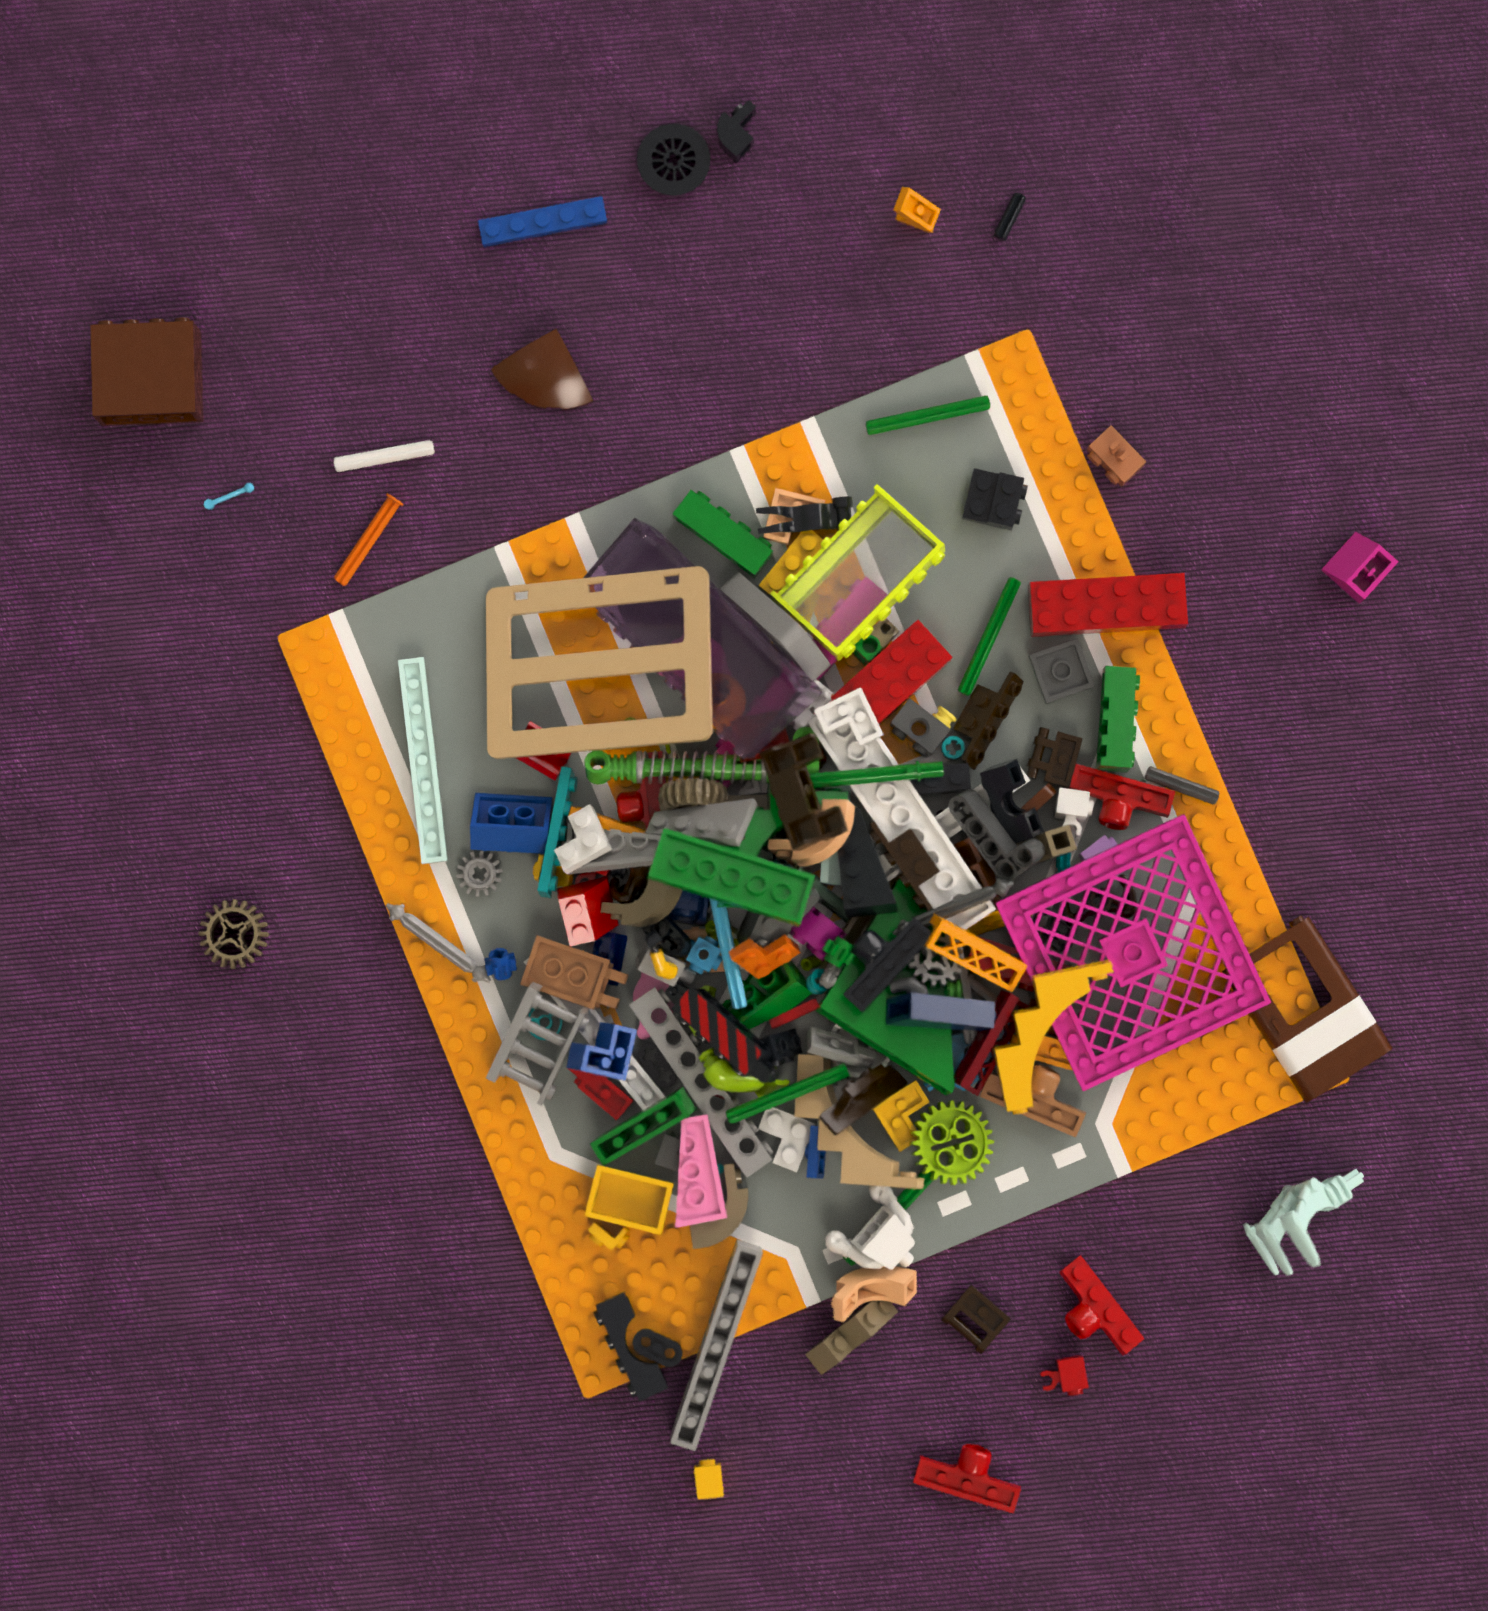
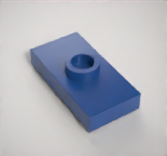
M810 1126L809 1143L805 1148V1157L808 1159L806 1178L823 1179L826 1151L817 1150L819 1126Z

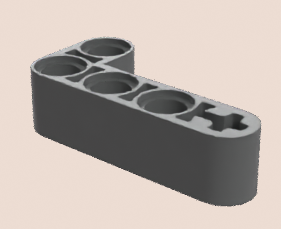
M967 789L950 800L949 810L999 879L1011 881L1044 857L1045 847L1038 839L1031 838L1017 846L975 790Z

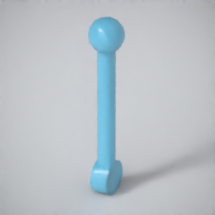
M247 483L243 488L214 500L207 499L204 502V507L211 510L220 502L244 492L251 493L254 490V485Z

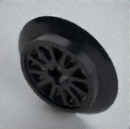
M666 124L655 128L643 139L637 153V166L642 179L653 190L665 195H682L691 192L704 181L710 168V152L703 137L691 127L682 124ZM671 141V143H672V149H671V150H669V149L667 148V146L665 145V142ZM674 141L681 142L678 149L674 148ZM685 144L690 147L686 151L681 152ZM662 146L666 153L657 150V148ZM692 152L695 155V157H686ZM655 154V155H657V156H659V157H661V158H663V159H652V158H653V155ZM671 155H674L675 158H680L677 166L667 163L670 161ZM695 162V167H691L685 163ZM657 164H663L657 169H654L652 166ZM681 168L691 173L688 176H686ZM667 169L663 177L658 175V173ZM677 171H678V172L680 173V175L682 176V178H683L682 180H679V181L676 180V172H677ZM670 172H673V181L666 180Z

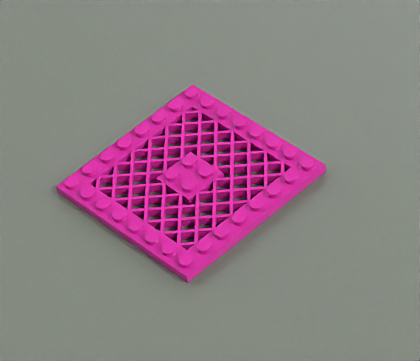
M1181 814L994 902L1021 961L1028 965L1026 972L1031 982V975L1055 971L1048 954L1060 958L1056 970L1062 969L1065 960L1076 963L1077 966L1087 964L1084 960L1088 949L1101 953L1098 962L1103 961L1105 956L1107 960L1112 962L1113 973L1107 974L1112 976L1107 990L1095 986L1096 980L1092 981L1091 979L1089 984L1090 992L1085 995L1084 1000L1077 999L1074 1001L1082 1005L1078 1017L1072 1005H1069L1052 1023L1053 1030L1083 1092L1271 1003L1185 814ZM1171 850L1174 857L1165 855L1163 853ZM1155 857L1151 869L1139 865ZM1161 857L1173 861L1168 875L1156 871ZM1177 866H1179L1185 881L1174 877ZM1132 868L1128 880L1115 876ZM1137 868L1150 872L1145 886L1133 882ZM1154 875L1167 879L1162 892L1150 888ZM1108 879L1104 891L1092 887ZM1114 879L1126 883L1121 897L1109 893ZM1172 881L1184 885L1180 898L1167 895ZM1131 885L1143 889L1139 903L1126 899ZM1188 889L1190 890L1196 905L1184 901ZM1090 890L1102 894L1098 908L1085 904ZM1084 891L1081 902L1069 898ZM1148 892L1160 896L1156 910L1144 906ZM1107 897L1120 901L1115 915L1103 911ZM1165 898L1178 902L1173 916L1161 912ZM1061 901L1057 913L1045 909ZM1066 902L1079 906L1074 919L1062 915ZM1125 903L1137 907L1132 921L1120 917ZM1183 904L1195 908L1190 922L1178 918ZM1084 908L1096 912L1092 925L1079 921ZM1142 909L1154 913L1150 925L1147 918L1138 921ZM1199 912L1207 928L1195 924ZM1037 913L1035 921L1033 923L1030 915ZM1043 913L1055 917L1051 931L1038 926ZM1101 914L1113 918L1109 932L1096 928ZM1159 915L1171 919L1167 933L1155 929ZM1060 919L1073 923L1068 937L1056 933ZM1118 920L1130 924L1114 932ZM1176 922L1188 925L1184 939L1172 935ZM1077 925L1090 929L1085 943L1073 939ZM1194 928L1206 932L1201 946L1189 942ZM1037 930L1049 934L1045 947ZM1095 931L1107 935L1098 940L1102 949L1090 945ZM1153 933L1165 937L1161 949ZM1054 936L1066 940L1062 954L1049 950ZM1210 936L1217 951L1206 948ZM1170 939L1182 943L1178 956L1165 953ZM1071 942L1083 946L1079 960L1066 956ZM1187 945L1199 949L1195 963L1183 959ZM1204 952L1217 955L1212 969L1200 965ZM1165 957L1176 960L1171 974L1160 970L1168 966ZM1221 959L1228 975L1217 971ZM1181 962L1193 966L1188 980L1176 976ZM1198 969L1210 973L1206 986L1194 983ZM1151 974L1148 985L1137 982V980ZM1157 974L1169 977L1165 991L1153 987ZM1215 975L1227 979L1223 993L1211 989ZM1116 980L1121 988L1128 985L1124 996L1112 992ZM1175 980L1187 984L1182 997L1170 993ZM1233 983L1235 990L1229 992L1230 987ZM1134 985L1146 989L1142 1002L1129 998ZM1192 986L1204 990L1199 1004L1187 1000ZM1093 990L1105 994L1101 1007L1088 1003ZM1151 991L1163 995L1159 1008L1147 1005ZM1209 992L1220 996L1205 1004ZM1110 996L1122 1000L1118 1013L1106 1009ZM1168 997L1180 1001L1176 1015L1164 1011ZM1127 1002L1140 1006L1135 1020L1123 1016ZM1186 1003L1197 1007L1182 1014ZM1087 1007L1099 1011L1095 1024L1082 1020ZM1145 1008L1157 1012L1152 1026L1140 1022ZM1104 1013L1116 1017L1112 1030L1100 1027ZM1162 1014L1174 1018L1158 1026ZM1121 1019L1133 1023L1129 1037L1116 1033ZM1081 1024L1093 1028L1089 1040ZM1138 1026L1150 1029L1135 1037ZM1097 1031L1110 1035L1105 1048L1093 1044ZM1115 1037L1126 1040L1111 1048ZM1092 1048L1102 1051V1053L1095 1055Z

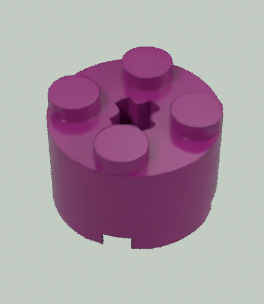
M814 906L802 918L800 926L794 925L789 933L803 946L807 942L805 947L822 961L827 953L822 949L828 939L834 942L837 936L844 939L847 935L846 932L835 925Z

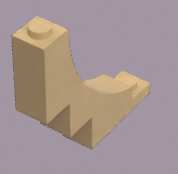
M808 1052L807 1055L798 1054L797 1082L830 1069L831 1060ZM833 1084L796 1098L794 1117L819 1119L821 1113L838 1102ZM819 1119L817 1150L842 1152L840 1183L923 1189L924 1178H916V1172L901 1171L899 1177L900 1162L890 1159L873 1149L851 1126L835 1136Z

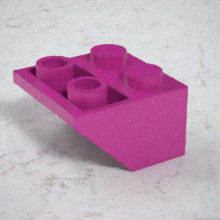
M1355 532L1321 570L1360 604L1399 561L1376 542Z

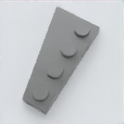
M754 798L654 812L645 833L662 835L663 828L717 845L740 846L757 803Z
M568 823L567 842L576 838L571 823ZM617 829L604 830L612 850L569 874L650 866L653 863L661 835L639 832L625 833Z

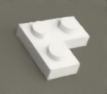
M861 688L814 710L824 734L849 723L859 746L884 735Z
M590 804L568 816L576 838L554 850L566 874L612 850L598 816Z
M773 1107L765 1110L758 1129L782 1138L773 1163L797 1172L805 1153L806 1145L809 1143L810 1126H815L816 1124L799 1117H794L792 1114Z

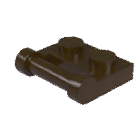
M972 1285L965 1290L941 1318L943 1323L946 1325L950 1324L972 1343L979 1354L984 1352L1011 1320ZM960 1310L987 1332L983 1339L956 1317Z

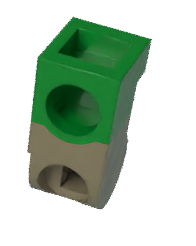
M887 618L873 626L874 630L865 640L861 638L855 644L856 649L852 654L864 666L870 663L900 632Z

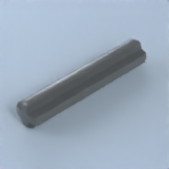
M1152 766L1147 769L1145 779L1212 805L1218 801L1220 792Z

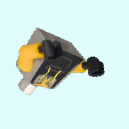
M642 927L646 936L645 942L635 959L637 970L671 986H675L678 980L690 986L697 972L685 966L684 957L672 956L662 948L660 944L663 943V940L656 930L648 933Z

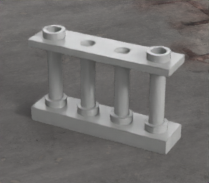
M532 982L521 1001L486 1079L495 1083L500 1076L503 1078L507 1076L542 1093L537 1104L542 1106L546 1099L551 1101L557 1089V1086L553 1084L571 1048V1043L574 1042L578 1031L583 1032L590 1018L586 1017L589 1010L586 1007L581 1010L578 1016L543 999V995L539 994L542 986ZM538 1007L574 1025L568 1039L531 1021L532 1018L529 1017L531 1009H537ZM521 1030L524 1032L528 1030L562 1047L563 1049L558 1060L555 1061L521 1044V1041L518 1040ZM517 1053L552 1070L547 1083L545 1084L511 1067V1064L507 1062L510 1054L515 1055Z

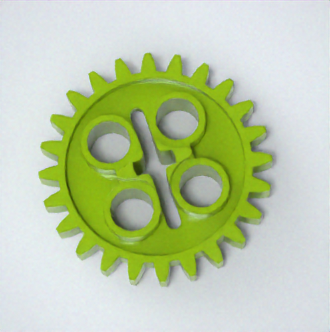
M950 1100L947 1103V1108L944 1102H938V1110L934 1106H929L930 1115L925 1112L921 1113L920 1115L924 1121H915L914 1124L919 1130L911 1132L913 1136L917 1137V1141L910 1142V1145L917 1146V1150L912 1152L911 1155H919L920 1157L915 1163L916 1166L924 1164L925 1167L922 1173L927 1174L931 1171L930 1180H936L940 1176V1184H946L948 1178L950 1185H956L957 1179L961 1184L967 1183L966 1176L971 1180L976 1179L974 1171L983 1173L984 1170L981 1164L990 1163L985 1156L993 1154V1151L987 1148L988 1145L994 1143L993 1140L987 1139V1135L991 1134L993 1130H985L984 1128L989 1121H980L979 1118L982 1112L973 1114V1105L964 1109L963 1101L958 1102L955 1107L954 1100ZM958 1120H962L965 1124V1131L962 1134L956 1129V1122ZM934 1127L939 1128L941 1131V1138L938 1141L932 1137L931 1132ZM973 1135L972 1140L935 1151L931 1150V1147L951 1141V1139ZM965 1145H969L972 1149L970 1159L966 1158L963 1154ZM941 1152H945L948 1156L946 1166L939 1162Z

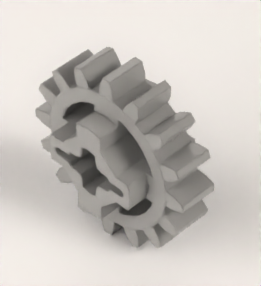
M940 933L936 942L944 946L950 945L949 935L941 937L942 933ZM926 946L921 952L924 955L923 963L920 965L918 953L913 962L908 965L909 969L915 968L916 970L913 977L920 975L922 977L921 983L923 984L927 980L930 981L931 988H934L936 982H939L940 986L944 987L946 979L952 983L955 980L953 973L959 975L962 972L957 967L958 963L953 961L950 968L948 958ZM963 949L957 950L958 956L963 954ZM939 955L941 957L939 962L933 963L930 960L933 956ZM928 971H935V972H937L939 975H938V976H936V975H931V974H929V973H927V972H928Z

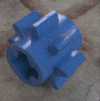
M504 948L492 950L489 953V958L484 959L487 976L493 975L496 980H506L512 976V971L517 970L514 953L508 954V951Z

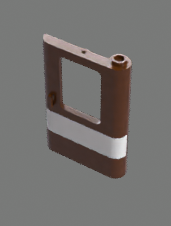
M1300 915L1289 922L1291 926L1289 929L1249 955L1254 964L1289 941H1295L1331 996L1330 1002L1294 1025L1287 1024L1270 996V1004L1249 1013L1303 1100L1307 1103L1391 1051L1393 1047L1309 916L1304 919ZM1224 969L1222 973L1228 975L1227 970Z

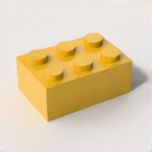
M598 1164L585 1216L661 1235L674 1183Z

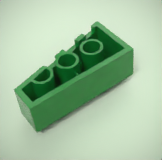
M1106 665L1103 668L1096 769L1127 773L1134 766L1135 752H1133V741L1136 740L1137 730L1136 726H1134V716H1137L1138 700H1135V690H1139L1140 675H1136V668Z

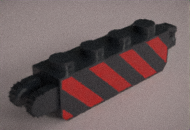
M677 981L675 986L670 985L664 993L674 1004L672 1010L678 1014L677 1019L685 1026H691L696 1031L695 1035L699 1040L709 1043L715 1048L713 1052L719 1058L728 1060L733 1065L732 1070L741 1077H754L761 1081V1083H773L779 1078L777 1069H774V1066L768 1062L771 1057V1049L707 990L703 988L689 989L679 981Z

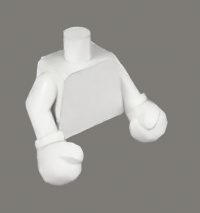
M870 1185V1197L874 1202L883 1206L851 1242L848 1241L842 1232L832 1230L828 1232L825 1238L826 1246L831 1252L842 1255L845 1258L848 1257L863 1268L880 1269L885 1266L891 1270L898 1263L902 1267H908L914 1259L909 1250L915 1243L911 1237L913 1229L910 1215L898 1203V1199L891 1187Z

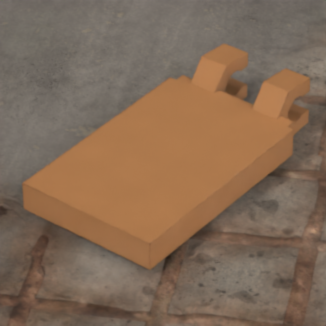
M537 935L520 985L529 987L532 982H535L542 986L540 992L593 1010L595 1008L599 1009L600 1004L617 1009L620 999L604 994L609 979L626 985L629 975L613 970L614 964L611 963V960Z

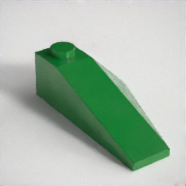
M789 961L760 979H757L752 974L745 981L742 979L747 1001L746 1007L733 1009L731 999L725 1000L722 1005L750 1030L793 1009L812 993L806 986L803 974L792 961Z

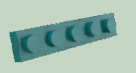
M561 766L537 891L541 897L551 898L552 891L557 890L558 876L555 875L557 866H561L554 850L561 846L562 841L567 839L568 826H565L571 806H573L570 797L571 792H575L577 788L578 778L575 777L572 768Z

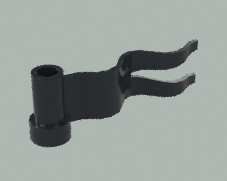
M852 497L832 498L831 504L756 508L757 514H776L793 518V521L759 528L758 534L773 532L791 533L818 529H837L838 532L840 522L843 519L848 521L851 518Z

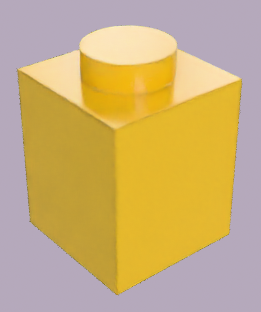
M715 1459L699 1460L700 1465L694 1466L697 1499L724 1497L721 1462L715 1463Z

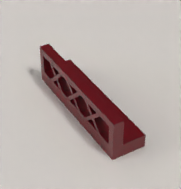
M1000 991L995 1000L996 1019L994 1020V1028L977 1032L954 1073L955 1084L979 1096L996 1066L992 1047L1008 1044L1015 1031L1013 1017L1009 1018L1016 1005L1019 1006L1018 1010L1026 1009L1029 1005L1020 1001L1018 997L1009 992ZM1002 1029H1003V1030H1004V1035H1003V1037H1002L1001 1039L997 1040V1038H998L1000 1032H1001ZM991 1051L992 1056L989 1062L984 1063L989 1052ZM978 1074L979 1080L973 1088L971 1085Z

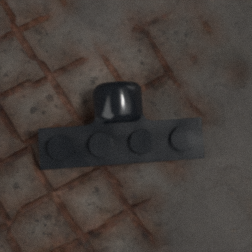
M915 917L891 942L885 941L874 930L864 932L854 943L852 952L865 964L866 969L843 995L864 1013L925 947L931 932Z

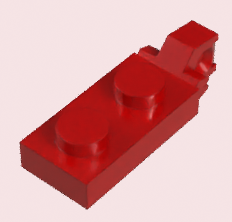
M567 1068L577 1076L574 1083L616 1121L634 1101L604 1076Z

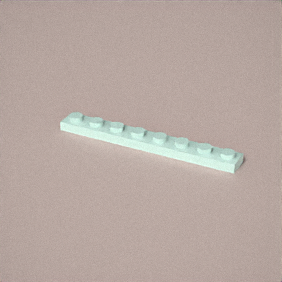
M424 657L398 660L421 863L448 861L425 660Z

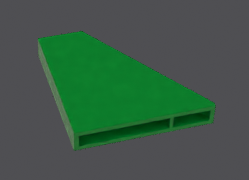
M900 879L891 887L898 912L874 915L864 931L874 930L887 942H891L896 938L892 932L897 928L901 920L910 922L914 917L927 912L925 907L920 909L912 898L916 893L911 886L906 888ZM931 925L926 928L932 933L935 926ZM941 931V933H942V936H941V937H945V936H946L945 933H944L943 931ZM935 942V945H936V946H939V947H943V946H944V945L941 944V943ZM922 950L919 953L920 965L924 961V955L921 953ZM939 955L933 956L930 960L933 963L939 962L941 957ZM854 956L849 966L845 964L840 975L837 976L835 984L828 989L815 1011L945 1096L951 1094L955 1088L951 1029L886 1025V999L907 994L905 991L892 994L890 985L862 1013L843 995L866 969L865 964ZM907 965L894 980L913 977L916 971L915 968L909 969ZM928 971V972H927V973H929V974H931V975H936V976L939 975V974H938L937 972H935V971ZM920 975L915 977L921 982L922 977ZM947 979L944 987H941L939 982H936L934 988L930 987V981L927 980L924 983L930 995H949L947 994L949 992L947 990Z

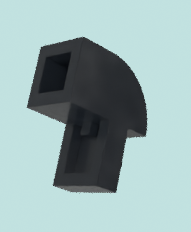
M749 100L744 105L740 103L733 110L732 118L723 112L718 120L717 136L719 145L736 163L754 146V138L743 129L756 114V106Z

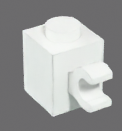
M1059 787L1056 795L1054 818L1063 819V826L1070 825L1076 830L1075 837L1078 838L1082 831L1079 822H1085L1087 815H1092L1094 800H1089L1090 792Z

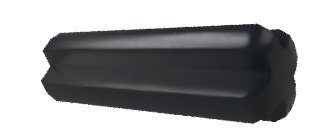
M1017 192L1013 194L994 232V237L1002 241L1007 239L1026 201L1024 195Z

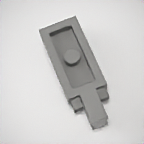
M810 1027L807 1032L808 1053L864 1068L871 1067L877 1059L876 1051L862 1047L856 1039Z

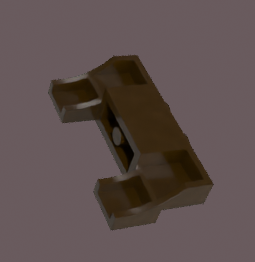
M809 733L799 739L771 747L760 753L771 785L770 792L776 800L779 809L778 815L784 824L792 850L801 851L820 841H828L848 831L840 806H834L822 812L807 766L823 758L815 734Z

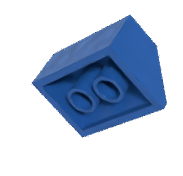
M475 793L470 823V849L545 854L552 815V797Z

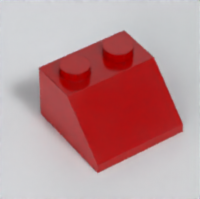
M607 877L557 888L558 901L570 947L596 941L619 925L618 920L610 919L611 914L601 912L602 902L613 903Z

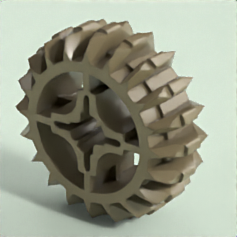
M706 778L671 780L660 788L658 796L660 811L728 802L727 787L720 782Z
M232 899L231 907H229L228 902L224 900L222 901V910L217 905L213 906L215 915L210 912L205 913V916L210 921L209 923L205 921L200 923V925L207 927L206 931H199V936L207 937L206 940L200 942V945H209V948L204 951L205 955L208 956L213 952L215 953L211 958L213 963H216L221 958V967H225L228 961H230V968L235 969L237 961H239V965L244 968L246 967V958L250 963L255 962V958L252 956L253 953L258 956L263 955L262 951L257 948L259 945L262 947H267L268 945L266 942L261 941V937H269L268 932H261V929L266 928L268 923L258 922L264 917L263 913H258L254 916L253 914L256 912L257 907L252 905L247 910V901H243L240 907H238V900ZM241 913L248 920L234 925L226 915ZM220 921L223 927V934L215 942L214 931L217 923ZM253 926L254 938L248 948L245 934ZM229 927L240 931V934H237L239 935L238 941L228 937V934H231L229 933ZM229 944H235L242 953L226 955L220 948Z

